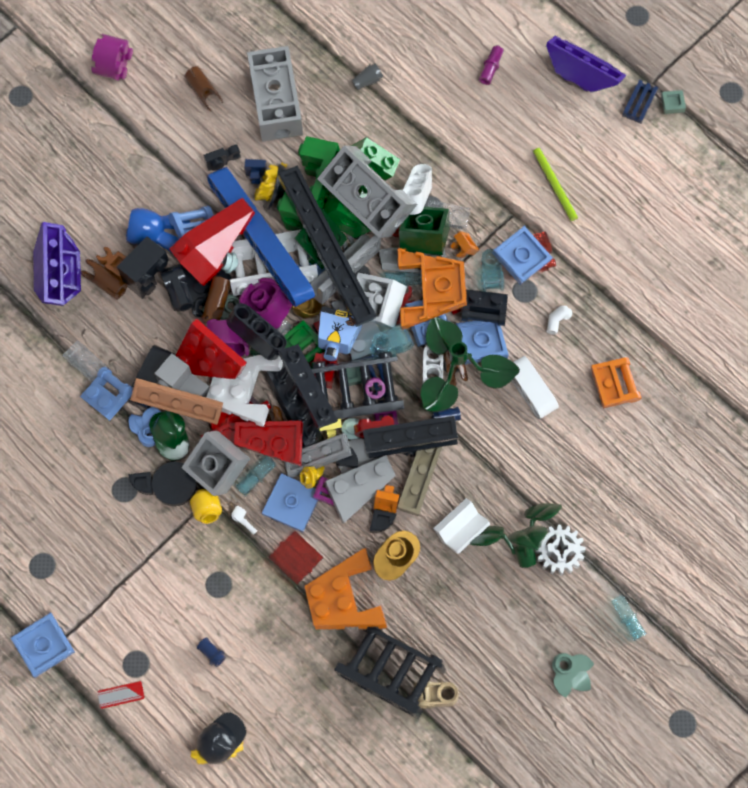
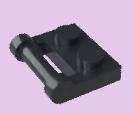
M466 289L467 305L463 307L461 321L475 320L498 323V326H505L508 294Z

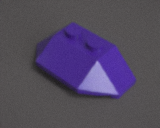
M556 35L546 44L555 72L561 75L564 80L572 81L579 85L584 91L592 93L617 86L626 77V74L620 72L613 65L569 41L562 40Z
M48 222L41 223L33 250L34 292L42 303L64 306L81 292L80 251L72 238L66 233L67 230L63 225Z

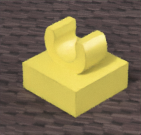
M338 419L336 423L321 427L319 430H326L327 438H332L336 436L335 429L342 428L341 419Z

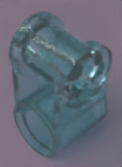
M494 249L485 250L481 257V289L483 292L490 289L504 291L502 264L492 254ZM493 259L496 263L488 264L485 260Z
M397 325L392 329L374 335L370 353L373 357H378V353L391 351V354L404 353L414 347V342L408 329H402L401 325Z

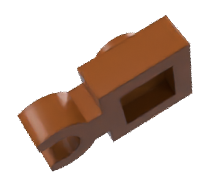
M104 247L103 249L107 255L105 257L97 255L98 262L122 280L117 266L127 256L119 251L113 255L110 248Z

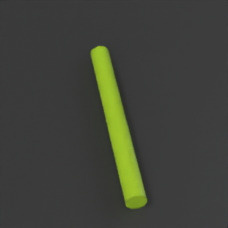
M536 148L533 151L570 221H575L578 219L574 208L541 148Z

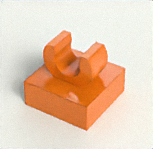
M459 231L454 235L456 241L450 247L451 249L461 247V251L456 255L458 258H464L467 254L475 255L479 251L469 233Z
M386 485L384 491L377 490L374 509L396 514L399 494L393 493L394 486Z

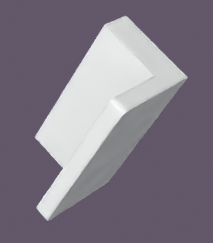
M466 498L433 529L442 543L459 554L490 523L477 512L473 503Z

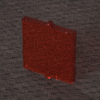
M296 531L284 542H280V546L269 556V559L297 585L308 574H312L313 569L324 558Z

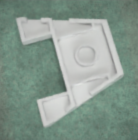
M262 355L244 358L247 364L236 379L213 377L206 398L223 402L222 412L235 414L245 421L250 420L255 422L256 425L264 427L269 411L267 405L249 404L259 371H280L283 365L280 356L275 360H267Z

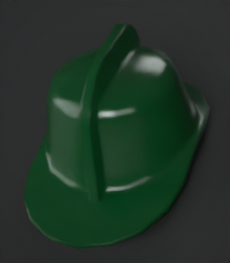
M170 411L154 414L150 419L149 428L159 453L169 460L184 458L189 451L190 445L185 430V421L182 416Z

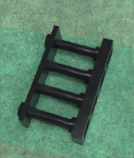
M299 345L281 349L278 351L284 363L281 370L267 371L264 376L287 420L302 421L303 449L324 441L319 428L336 423L338 419Z
M391 351L380 352L378 357L331 364H325V361L312 363L311 369L313 373H316V379L327 400L328 393L324 372L338 370L342 403H340V407L332 408L337 419L404 409L402 397L398 398L394 391L391 362L398 361L396 354H391ZM382 363L386 396L384 397L385 400L376 401V399L367 395L365 384L370 379L368 365ZM360 366L364 400H362L363 403L354 404L350 397L346 368Z
M455 415L363 430L366 453H368L369 458L458 445Z
M378 627L363 629L367 634L350 663L347 662L344 665L338 662L334 671L341 678L419 720L423 710L419 706L420 702L418 700L435 670L442 674L446 672L442 664L443 660L433 654L427 656L385 634ZM374 638H377L386 643V646L370 674L367 673L364 676L358 673V666ZM396 648L407 655L390 685L387 684L384 687L378 684V677ZM416 659L427 665L411 695H407L404 698L398 694V688Z

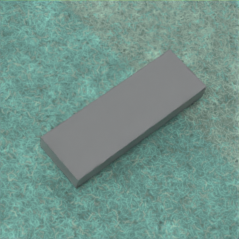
M342 433L303 448L301 467L285 462L287 475L293 478L300 475L304 467L309 466L317 469L351 456L347 435Z

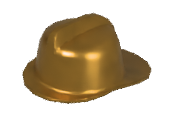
M403 530L395 532L385 539L374 555L373 560L374 570L380 578L388 581L395 580L416 560L420 552V542L416 535Z

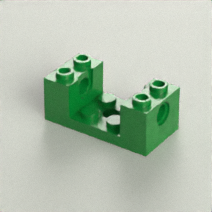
M306 136L304 143H301L299 146L298 155L301 158L302 166L305 167L306 175L316 178L314 186L311 185L310 190L319 207L324 209L330 191L317 178L338 154L340 148L336 142ZM285 192L283 199L280 198L277 206L285 228L290 231L302 230L303 225Z
M367 137L351 145L358 147L371 160L368 166L384 181L394 176L400 161L398 157ZM364 185L358 190L359 196L365 198L368 194V190ZM330 192L323 210L341 231L354 239L371 232L360 219Z

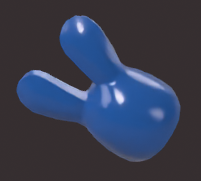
M144 208L131 210L126 232L127 243L139 245L146 237H149L156 244L171 252L170 248L179 238L164 231L165 229H174V226L169 222V215L160 216L158 213ZM190 220L182 221L183 224L191 223Z

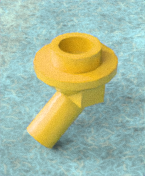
M309 466L304 467L300 473L301 484L307 489L314 487L316 481L324 473L325 468L323 466L317 469Z

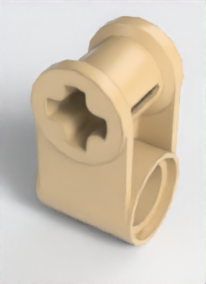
M428 682L424 690L426 699L424 700L422 693L418 701L420 702L419 706L421 709L450 707L458 701V688L450 682ZM445 689H451L455 693L451 700L442 698L441 693Z

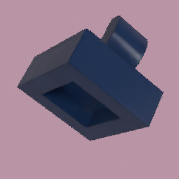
M245 159L246 176H250V179H252L251 184H260V177L266 176L265 172L268 170L266 160Z

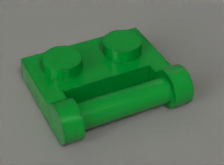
M304 320L284 335L287 340L285 348L298 344L303 351L312 343L316 345L312 351L305 355L308 364L314 360L316 353L321 354L325 352V349L318 347V335Z

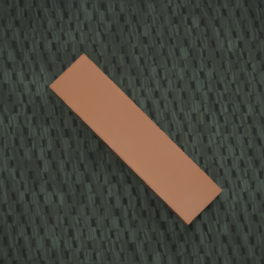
M138 378L135 380L130 399L134 402L213 424H218L223 407V402Z

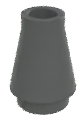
M376 63L369 64L352 79V83L359 90L380 82L383 75Z

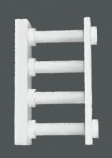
M301 230L275 234L287 252L298 251L301 266L299 269L309 283H312L318 277L317 266H309L307 252L294 239ZM247 239L234 241L232 245L234 248L231 252L236 254L238 265L235 268L236 279H230L233 296L241 295L248 285L252 283L254 286L259 283L258 280L261 278L275 280L270 273H266L265 265ZM255 258L258 275L245 277L243 260Z

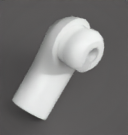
M559 306L550 313L547 333L557 334L559 321L571 318L572 310L567 306Z

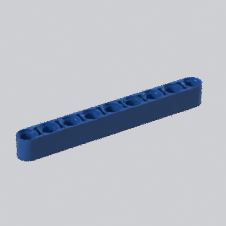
M224 167L207 175L211 189L224 208L243 198L254 210L255 214L244 230L243 235L291 304L296 307L314 298L315 293L311 284L230 170Z

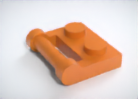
M628 357L591 366L603 409L628 402H637L642 399L640 392H637L629 368L630 361ZM616 368L621 369L628 394H623Z

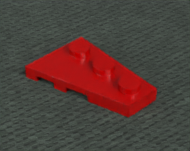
M302 421L265 422L264 427L256 425L255 422H235L234 445L301 467Z

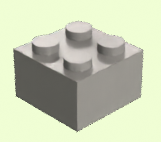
M219 431L205 432L182 466V469L213 496L228 492L250 458Z

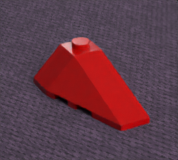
M241 198L185 233L170 248V251L204 286L220 271L223 266L221 262L227 253H231L234 248L232 246L237 236L243 234L255 212L245 199Z

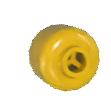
M206 489L198 490L190 499L193 516L199 522L204 524L213 523L222 513V506L218 495L213 496Z

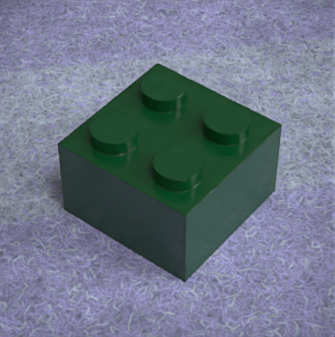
M424 207L418 214H409L399 229L400 248L412 253L421 252L430 255H443L450 230L449 209Z

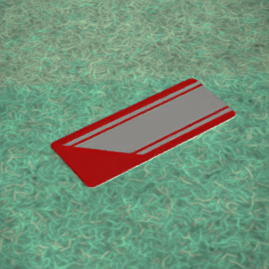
M142 681L99 690L100 708L104 709L143 700L145 696Z

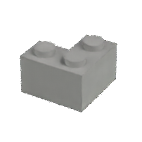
M172 353L155 372L157 384L207 397L209 386L194 376L189 365Z

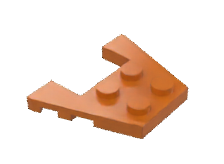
M398 248L399 270L421 268L423 306L400 308L402 329L410 328L467 305L463 261L439 256L435 258L426 256L421 252L412 253L407 252L406 249Z
M366 548L361 549L305 586L315 629H345V627H358L359 629H367V627L388 628L381 606L361 612L357 610L349 577L372 570Z

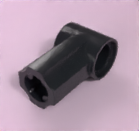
M181 266L160 273L167 292H170L177 312L187 311L194 306Z

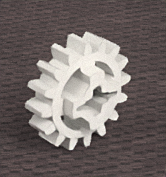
M558 525L555 531L550 526L548 528L549 534L543 539L541 547L538 551L535 550V553L541 554L537 561H544L542 568L550 567V574H553L555 570L559 571L560 576L563 575L564 570L570 574L573 571L572 566L578 569L580 566L578 561H583L585 557L580 554L586 550V547L580 546L583 538H576L578 531L570 533V526L562 530L561 525ZM555 537L552 544L546 545L549 539ZM559 542L561 549L564 550L562 557L559 554V550H556ZM575 555L570 562L566 563L568 556ZM548 557H551L554 561H556V563L551 561Z

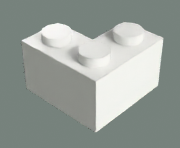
M358 273L357 279L377 316L371 322L395 328L407 286L392 279Z

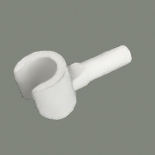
M236 506L232 512V519L244 525L254 535L257 530L244 519L246 511Z

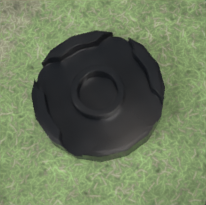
M176 461L165 463L153 475V492L157 499L165 505L173 507L184 505L196 493L197 481L182 469L184 463Z

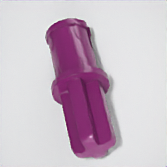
M499 45L492 48L488 59L484 61V68L478 78L479 82L484 85L491 84L495 71L499 69V62L504 53V49Z

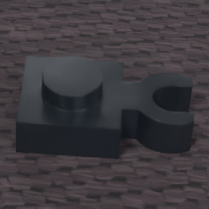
M237 144L228 147L226 150L220 148L203 155L208 172L223 168L228 164L227 161L241 158Z

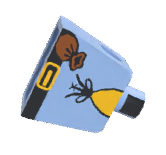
M322 306L318 347L325 349L324 358L326 360L336 361L338 353H350L362 329V325L356 327L348 312Z

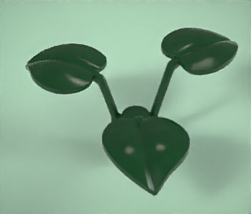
M435 317L428 324L426 343L428 348L437 355H442L449 351L451 366L446 382L440 377H432L423 383L421 387L423 408L429 412H441L455 404L458 398V388L449 383L451 382L455 365H463L467 360L473 364L477 371L481 372L480 378L482 383L494 389H499L509 384L519 374L520 368L511 360L494 354L483 357L480 367L472 358V354L468 353L467 345L462 342L463 335L460 328L449 321Z
M543 503L531 506L524 513L525 518L530 519V527L515 531L507 537L503 533V527L488 526L470 542V545L488 546L498 542L500 539H504L512 554H516L519 567H532L537 563L534 550H539L543 539L548 533L546 527L534 526V523L537 520L545 521L554 517L561 510L562 505Z

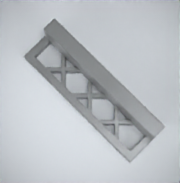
M364 234L344 252L354 274L379 252L381 238H378L376 235L370 238ZM326 269L311 283L315 293L314 299L322 305L337 291Z

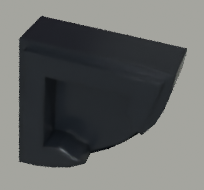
M351 447L352 455L336 461L337 466L358 467L357 455Z
M151 472L128 474L132 486L138 492L144 495H153Z
M374 509L370 533H379L387 530L394 523L397 514Z

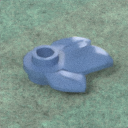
M156 407L148 408L142 416L131 414L129 417L130 430L138 435V440L146 447L155 446L153 436H147L146 434H151L149 422L152 416L161 412Z

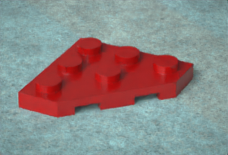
M198 319L191 323L175 355L189 365L193 375L236 379L247 364L242 357Z

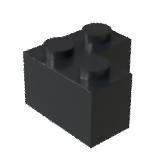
M146 237L117 268L122 281L128 285L130 290L143 299L155 290L157 283L154 275L158 271L161 272L165 269L169 259L165 250L149 237Z

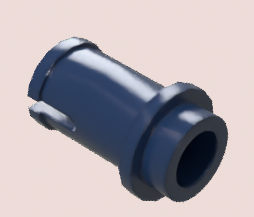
M457 406L441 412H432V419L455 415V421H460V409Z
M207 637L196 647L210 661L209 664L211 666L218 667L226 659L224 656L225 652L219 651Z

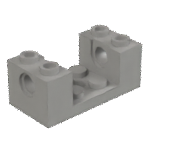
M289 46L247 52L262 142L303 135ZM272 84L280 86L276 91L269 89Z
M343 146L317 179L378 238L391 237L418 204L403 190L391 188L368 166L371 160L358 147ZM362 185L368 190L365 198L360 197L358 193Z

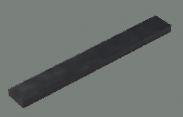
M298 165L278 173L277 177L355 326L358 327L376 319L377 316Z

